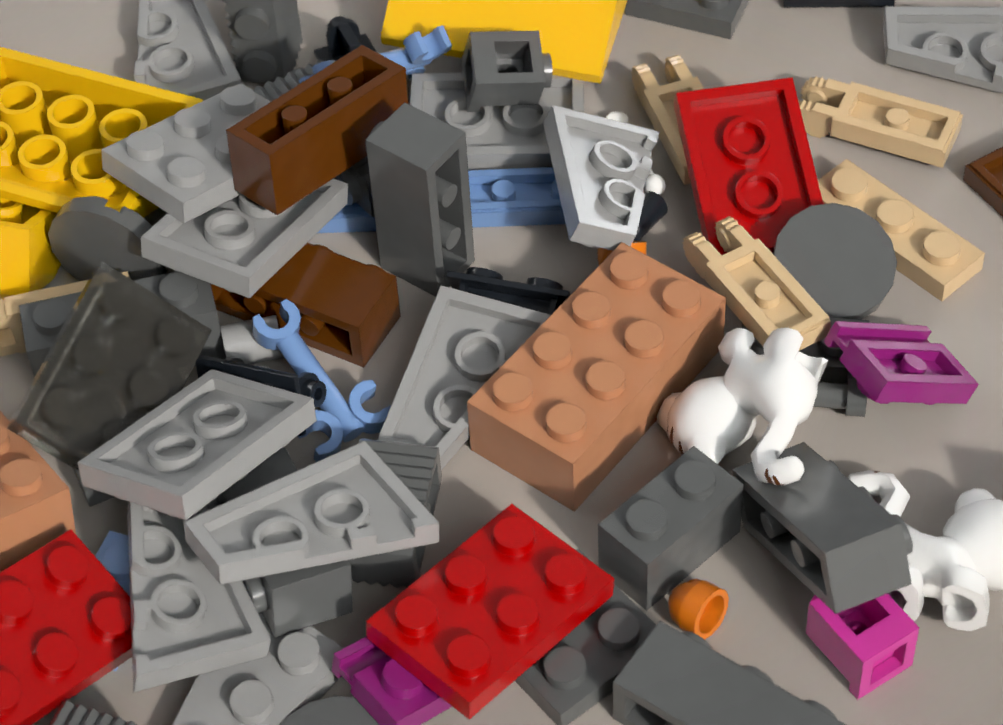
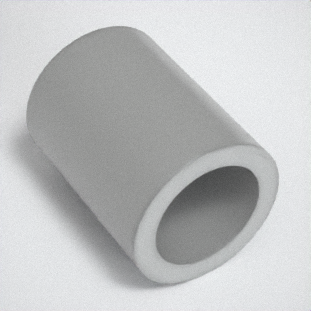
M276 315L262 317L269 327L279 329ZM252 319L220 326L226 358H240L245 364L284 358L280 350L266 349L257 343L253 337Z

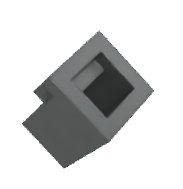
M539 30L469 33L461 60L467 112H479L481 106L538 105L543 89L551 87L553 74L550 54L542 53Z

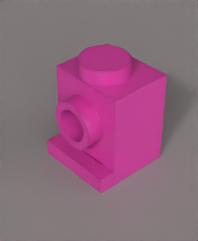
M888 593L837 614L816 595L813 596L808 608L806 634L850 682L849 691L857 700L913 665L919 626Z

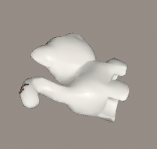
M735 328L726 333L718 346L722 361L729 365L725 376L699 379L683 392L669 395L659 409L657 423L667 432L672 445L681 455L695 446L718 464L726 454L751 438L756 426V416L761 415L769 424L751 454L754 472L758 481L781 486L799 481L804 473L802 461L796 456L778 459V457L792 440L796 426L806 421L812 412L817 395V385L828 360L823 357H810L800 353L799 348L804 338L797 330L778 328L772 331L763 345L764 355H758L750 349L755 340L753 333L743 328Z
M867 470L850 473L847 477L858 487L863 486L866 488L871 496H880L882 498L880 505L892 515L897 514L901 516L910 499L906 489L891 473ZM973 488L959 496L955 504V513L948 519L943 528V536L935 537L924 534L906 524L913 543L912 553L907 555L912 584L888 594L913 621L920 615L925 596L937 598L941 603L944 623L948 627L964 631L979 629L987 625L990 611L988 590H1003V501L996 499L985 489Z

